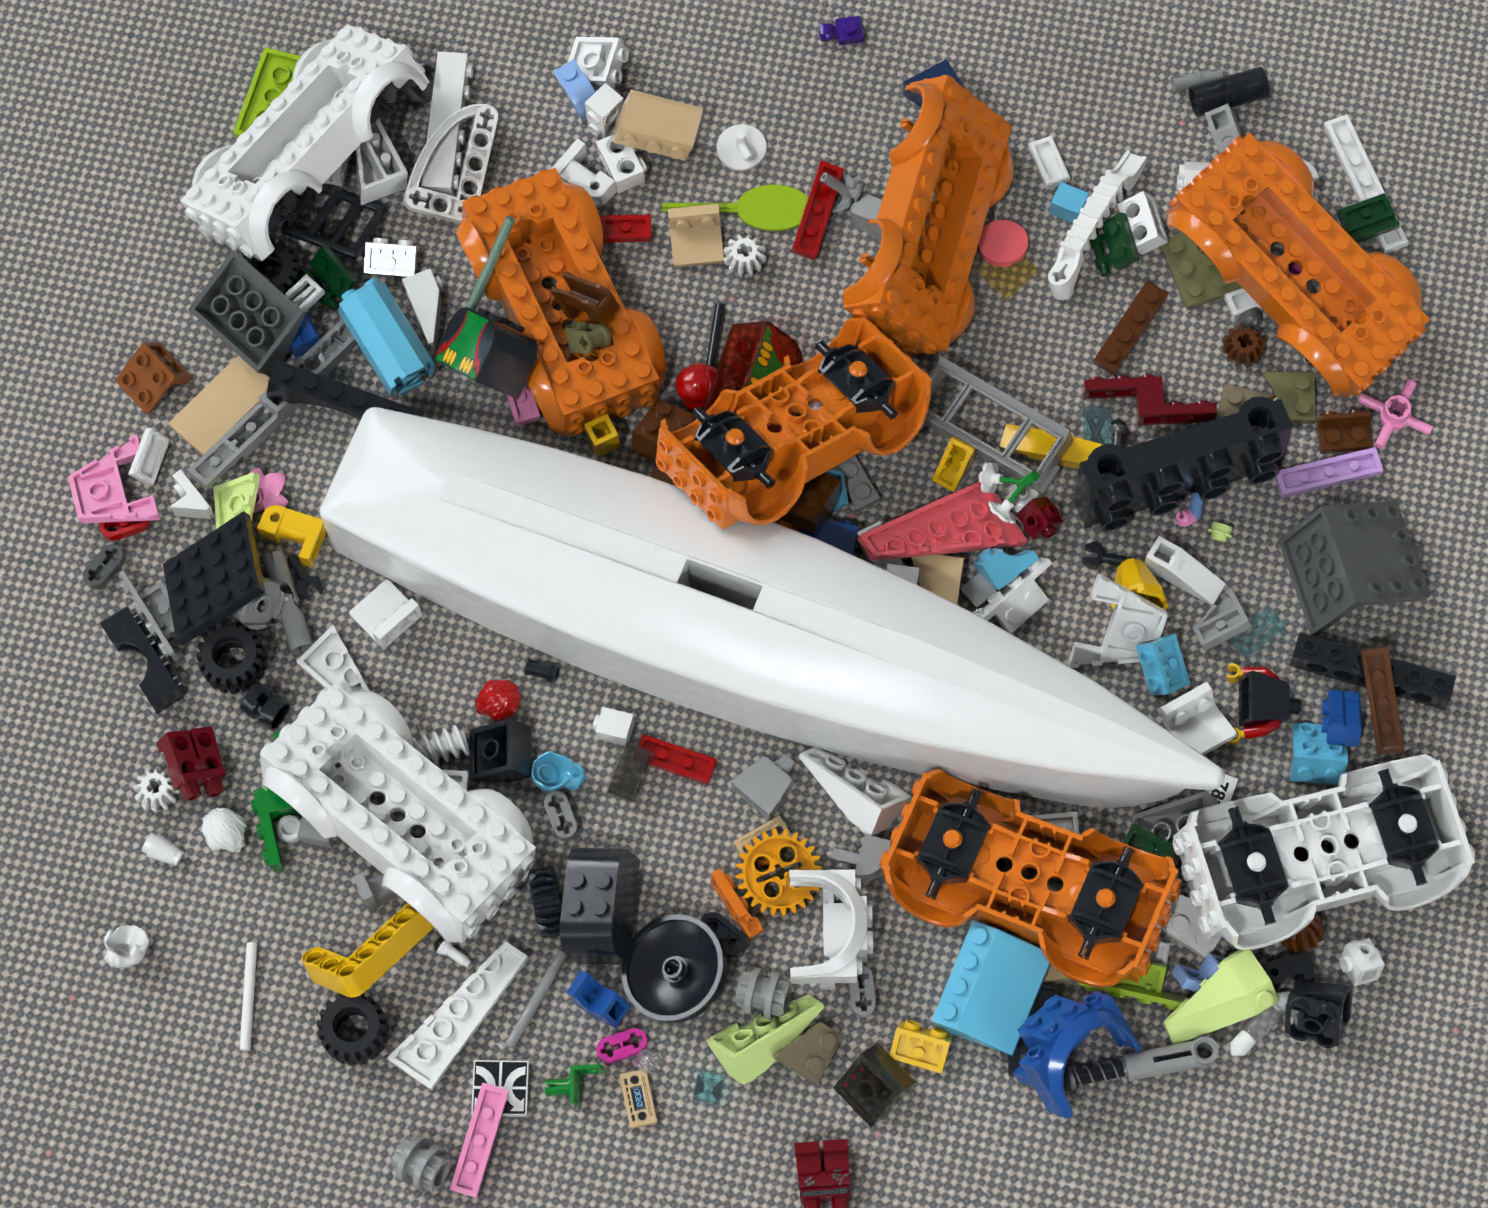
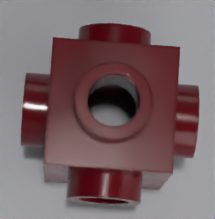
M1048 497L1032 499L1016 514L1024 526V531L1032 540L1051 538L1058 532L1057 528L1064 522L1059 515L1057 507L1051 503Z

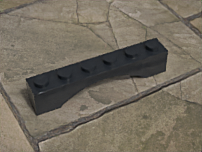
M279 360L276 361L268 381L267 396L290 404H310L330 408L361 420L365 411L372 407L421 417L424 415V412Z

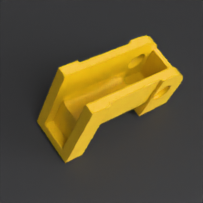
M279 505L268 507L257 526L261 538L277 543L280 542L281 538L303 544L299 558L303 566L310 568L315 563L327 533L322 519Z

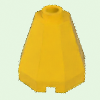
M1130 558L1118 566L1114 582L1167 610L1169 606L1164 591L1142 560ZM1111 603L1112 610L1114 611L1116 604Z

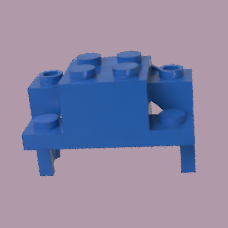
M1094 991L1084 999L1083 1003H1078L1054 995L1047 999L1034 1015L1029 1016L1025 1023L1017 1030L1029 1050L1026 1056L1019 1061L1020 1066L1013 1074L1019 1082L1034 1087L1048 1112L1066 1119L1073 1115L1064 1092V1069L1071 1051L1091 1034L1090 1031L1105 1026L1118 1047L1125 1045L1134 1048L1136 1052H1140L1142 1045L1130 1029L1112 996Z

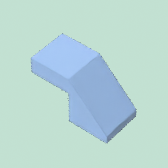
M1209 953L1199 970L1176 964L1172 974L1181 987L1197 992L1201 988L1199 984L1205 978L1209 980L1219 969L1217 965L1225 958Z

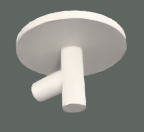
M738 124L727 128L717 141V154L720 161L726 167L737 171L755 168L763 161L767 151L766 140L763 134L757 128L746 124Z

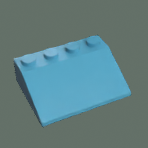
M972 921L932 1022L937 1028L944 1029L950 1034L1014 1056L1021 1039L1017 1030L1031 1014L1050 963L1044 957L1040 948L996 928Z

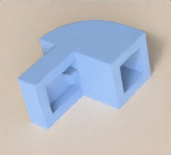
M575 59L553 71L567 94L578 116L584 122L587 120L585 102L595 93V90Z

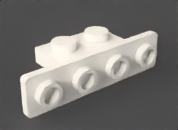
M1039 558L1023 573L1007 584L1008 586L1001 592L998 591L989 597V603L982 609L979 608L972 613L987 621L994 616L1005 631L1010 634L1013 633L1049 601L1034 579L1045 571L1052 562L1047 558Z

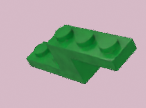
M280 732L274 733L275 740L279 737ZM263 788L253 790L255 799L251 800L254 815H259L260 824L256 825L260 841L264 840L266 849L262 850L265 865H270L273 872L282 871L284 866L274 820L299 813L267 788V791Z

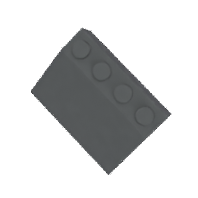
M234 249L188 309L257 373L271 376L276 361H283L287 356L305 315V312Z

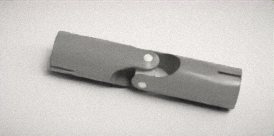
M273 551L264 555L262 562L268 579L278 583L281 591L292 590L293 595L284 593L281 623L291 653L302 654L313 645L304 614L297 607L299 606V599L283 551Z

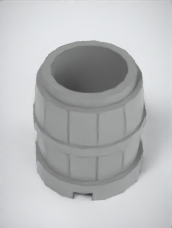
M263 575L265 593L230 615L231 617L238 618L242 624L254 630L267 627L269 624L266 622L272 617L276 619L284 603V593L280 590L279 584L265 578Z

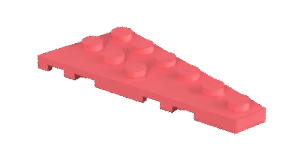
M979 481L860 534L857 539L871 561L977 551L987 548L1025 546L1028 542L1016 522L1015 524L1004 522L990 511L989 501L1002 504V501L995 492L983 493Z

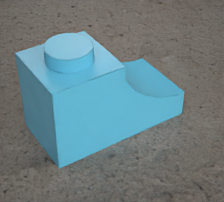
M987 548L978 555L979 559L973 565L994 590H1000L1036 562L1039 557L1034 550L1024 549L1017 554L1007 555L1002 549Z

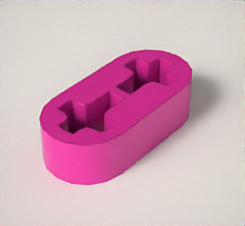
M637 1028L605 1037L597 1044V1055L600 1061L606 1064H614L643 1053L647 1048V1037L642 1030ZM636 1035L637 1039H643L639 1042L638 1048H634L632 1044L623 1046V1044L631 1041V1036ZM610 1044L611 1048L621 1046V1048L613 1051L612 1057L601 1053L605 1051V1045Z

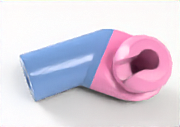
M1198 493L1191 494L1190 507L1177 512L1175 519L1178 525L1187 527L1200 520L1204 500L1200 499Z

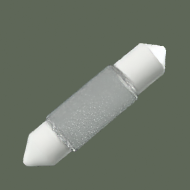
M1290 991L1276 993L1279 1002L1249 1019L1230 1042L1232 1056H1245L1284 1016Z

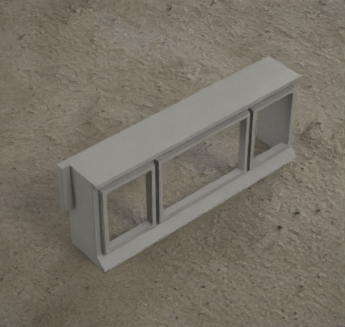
M940 356L936 367L929 375L932 379L931 395L945 375L964 384V387L943 417L928 410L923 424L948 439L954 436L975 447V455L987 462L997 463L999 469L1016 479H1021L1032 472L1031 469L1010 458L1031 426L1034 425L1057 438L1056 442L1036 470L1040 478L1029 485L1044 494L1061 469L1057 466L1073 443L1070 430ZM972 390L1024 419V422L1003 453L950 423Z

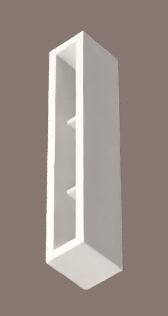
M438 52L427 141L445 119L457 110L465 107L466 100H470L471 87L468 85V78L473 77V63H469L467 53ZM468 118L452 127L439 141L423 171L421 188L454 196L460 180V175H457V168L462 167L463 161L460 145L465 144V130H462L463 122H467Z

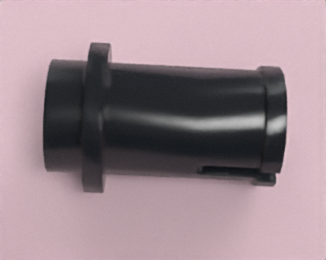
M528 659L525 666V675L546 679L548 683L557 681L560 666H556L555 662L548 664Z

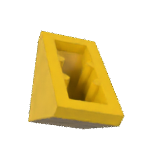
M952 436L932 481L955 492L974 463L975 447Z

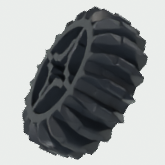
M552 865L536 866V868L530 869L528 879L539 934L543 939L557 938L560 936L562 898L556 871Z

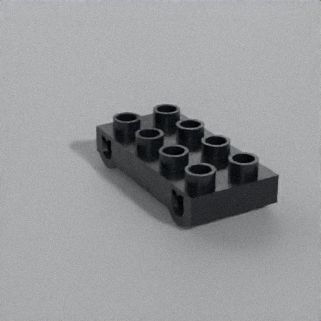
M1262 396L1252 397L1242 404L1238 413L1127 448L1113 444L1101 445L1095 448L1086 461L1080 462L1074 499L1084 528L1099 524L1102 531H1113L1131 521L1129 514L1149 508L1152 516L1163 515L1178 508L1181 504L1179 499L1192 493H1198L1201 500H1210L1225 494L1230 489L1228 484L1230 482L1247 477L1249 483L1255 485L1273 479L1279 474L1278 467L1282 464L1293 428L1282 399L1274 401ZM1253 426H1261L1263 428V431L1253 429ZM1108 472L1113 475L1112 477L1103 476L1102 474Z

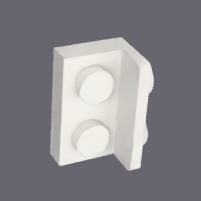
M373 238V242H366L364 273L396 276L416 274L417 251H419L420 246H414L412 240H398V244H389L387 238Z

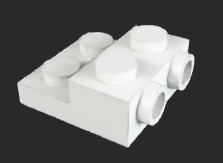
M576 37L568 62L575 59L595 91L605 83L612 89H615L616 84H620L622 81L621 67L622 63L628 61L629 52L620 38Z

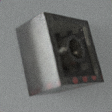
M876 1043L858 1056L833 1089L870 1127H873L902 1100L916 1081L879 1043Z

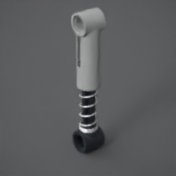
M1201 1036L1195 1041L1123 1054L1122 1058L1116 1062L1108 1060L1106 1064L1100 1065L1095 1063L1091 1067L1083 1065L1080 1069H1074L1073 1067L1068 1069L1065 1067L1063 1076L1064 1092H1070L1079 1085L1083 1088L1084 1084L1093 1083L1095 1085L1096 1082L1100 1081L1107 1083L1110 1079L1118 1078L1120 1080L1121 1077H1125L1127 1081H1133L1194 1068L1207 1069L1215 1063L1219 1047L1212 1038ZM1205 1047L1210 1051L1211 1056L1209 1058H1201L1197 1054V1049Z

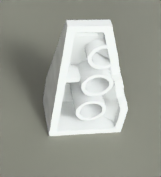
M814 747L801 752L799 755L800 760L846 817L865 834L872 836L886 830L902 812L904 805L911 801L912 796L885 779L880 783L868 777L869 772L862 768L856 770L846 767L845 760L824 750Z

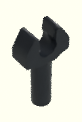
M1091 542L1085 545L1084 550L1094 552L1097 557H1083L1082 563L1089 569L1097 570V567L1102 563L1119 566L1123 561L1132 557L1106 553L1102 549V543Z
M296 554L288 557L287 561L300 581L296 587L298 595L310 601L306 591L308 586H314L317 592L322 594L323 586L319 576H309Z

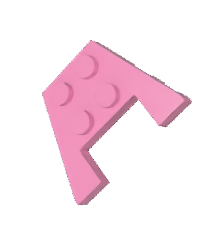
M137 434L128 438L129 442L120 448L116 446L109 450L110 454L97 461L95 459L68 476L80 523L153 521L160 519L153 495L130 503L127 501L119 466L133 462L140 445V439Z

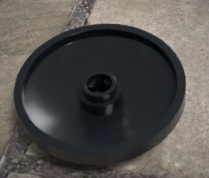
M673 914L651 921L632 939L629 965H622V983L629 1001L639 1012L652 1020L662 1023H681L697 1017L711 1006L723 987L727 971V958L724 946L715 931L697 918Z

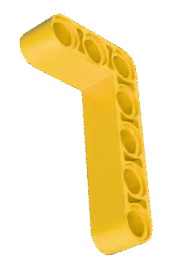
M407 903L348 958L321 947H314L306 951L301 959L314 983L353 998L360 996L434 927Z

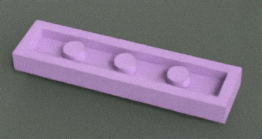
M1373 447L1279 470V474L1275 479L1281 498L1381 475L1384 470L1377 449Z

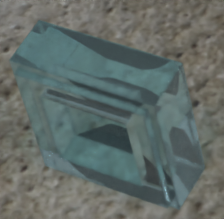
M698 1070L692 1099L719 1104L725 1076Z

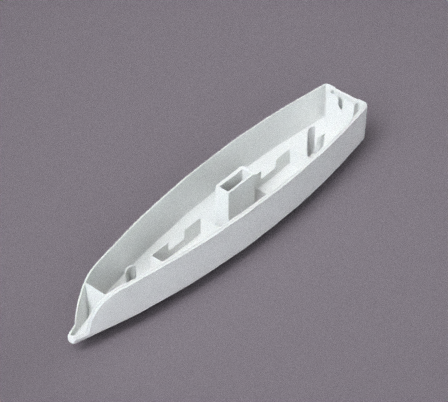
M372 407L363 414L320 507L321 519L336 552L416 594L501 635L578 668L758 732L920 775L938 768L970 785L1090 807L1117 808L1137 806L1177 795L1185 788L1214 790L1224 782L1225 775L1221 767L1092 679L982 617L856 556L775 522L767 525H753L738 521L722 530L715 522L713 523L709 520L706 513L699 506L692 503L690 497L682 489L643 474L556 448L473 427Z

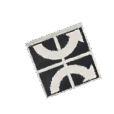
M474 1060L471 1115H473L483 1082L510 1091L502 1117H527L529 1061Z

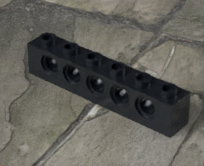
M1299 632L1290 667L1367 688L1361 649ZM1390 658L1396 697L1441 710L1446 709L1452 695L1456 676Z

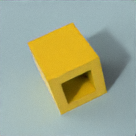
M608 414L584 424L586 437L597 457L620 447L618 433Z

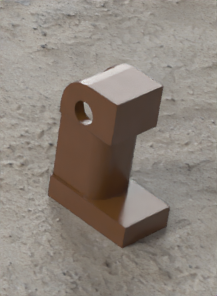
M564 271L562 276L572 292L569 293L553 286L550 291L565 316L574 320L580 311H584L590 320L606 325L620 307L613 294L600 284L586 281Z

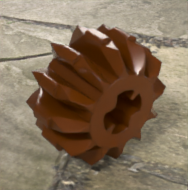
M1241 323L1237 326V330L1231 327L1228 330V335L1223 337L1222 353L1227 354V362L1235 360L1236 368L1240 363H1244V366L1248 368L1251 362L1257 364L1260 360L1259 356H1264L1265 349L1263 346H1265L1266 340L1265 338H1260V330L1252 331L1253 326L1251 324L1247 329H1244ZM1241 344L1247 345L1246 348L1241 347Z
M1315 913L1314 919L1305 928L1288 939L1281 941L1282 946L1287 951L1294 950L1296 954L1301 950L1308 952V949L1311 947L1317 948L1318 943L1324 940L1322 920Z

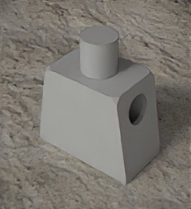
M783 754L775 764L764 756L731 781L732 790L770 821L793 787V780L787 774L796 764L786 754Z

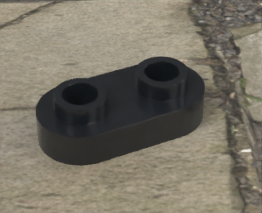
M709 912L701 918V921L708 926L711 924L718 926L715 933L719 936L724 946L726 956L737 958L745 953L747 949L745 934L721 914ZM737 941L739 946L732 949L729 947V943Z

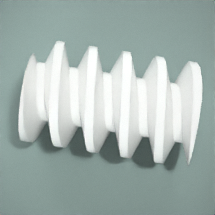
M452 725V734H449L445 728H442L441 737L433 731L431 740L423 734L421 736V743H418L414 737L412 738L413 747L427 759H432L436 765L440 764V756L446 762H449L450 753L456 759H459L460 750H463L467 756L470 755L463 727L460 731L456 725Z

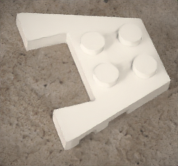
M1097 574L1091 591V598L1116 605L1102 646L1098 647L1074 642L1068 665L1070 668H1078L1081 664L1101 666L1104 662L1118 661V664L1140 662L1136 646L1141 643H1150L1161 637L1168 617L1167 611L1102 574Z

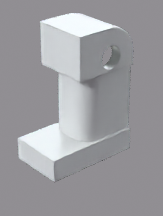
M577 139L551 169H557L563 182L584 187L593 199L596 208L603 207L617 192L615 180L601 170L594 174L580 164L587 156L586 144Z

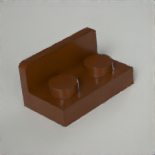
M1355 409L1348 413L1338 414L1335 411H1330L1320 415L1316 423L1320 454L1361 451L1372 448L1371 412Z

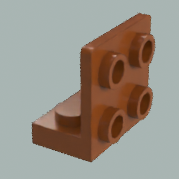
M143 342L115 381L144 413L150 414L171 385L187 384L192 376L161 343Z

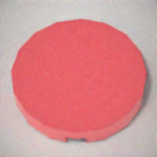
M997 220L983 227L978 243V251L987 263L996 267L1012 266V263L1020 262L1026 255L1028 236L1019 224L1010 220Z

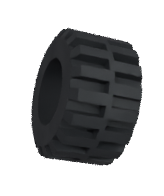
M270 238L275 250L263 261L254 257L250 259L241 252L242 256L259 272L268 266L282 268L280 274L270 281L284 294L302 278V270L296 253L281 240L276 243L275 238Z
M226 622L221 623V628L218 629L216 626L210 628L212 633H205L202 636L204 642H199L197 646L200 651L196 652L199 669L206 681L215 690L219 688L220 692L225 694L227 690L231 694H237L239 689L242 692L248 691L247 686L250 684L251 686L255 685L257 678L262 679L264 675L262 669H266L267 666L265 661L267 659L266 652L260 639L253 630L250 631L244 624L240 627L238 622H232L231 626H228ZM241 648L246 651L243 661L238 666L233 668L218 666V660L226 650Z
M364 993L353 998L342 997L341 994L336 995V1000L334 1002L330 1000L326 1002V1010L321 1009L319 1013L321 1020H317V1027L319 1028L317 1034L321 1044L332 1058H335L337 1062L342 1064L347 1062L348 1065L354 1066L355 1062H359L360 1065L366 1064L365 1060L368 1058L371 1061L376 1058L375 1053L383 1051V1043H387L389 1038L387 1036L389 1025L383 1010L372 997H365ZM354 1015L365 1017L368 1021V1029L362 1038L353 1042H346L339 1038V1026L346 1018Z

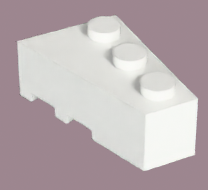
M379 119L375 123L370 124L374 136L370 140L361 143L354 150L361 205L399 192L407 187L408 172Z

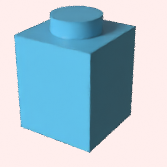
M1061 182L1051 201L1050 214L1073 223L1074 219L1078 218L1080 209L1086 205L1089 193Z

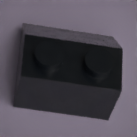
M510 718L470 730L471 781L514 782L531 777V726Z

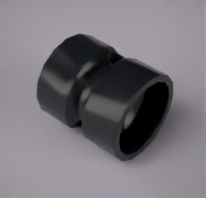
M256 683L245 695L240 710L252 719L258 718V722L261 725L274 731L286 718L291 703L279 694L273 695L272 690L265 685Z

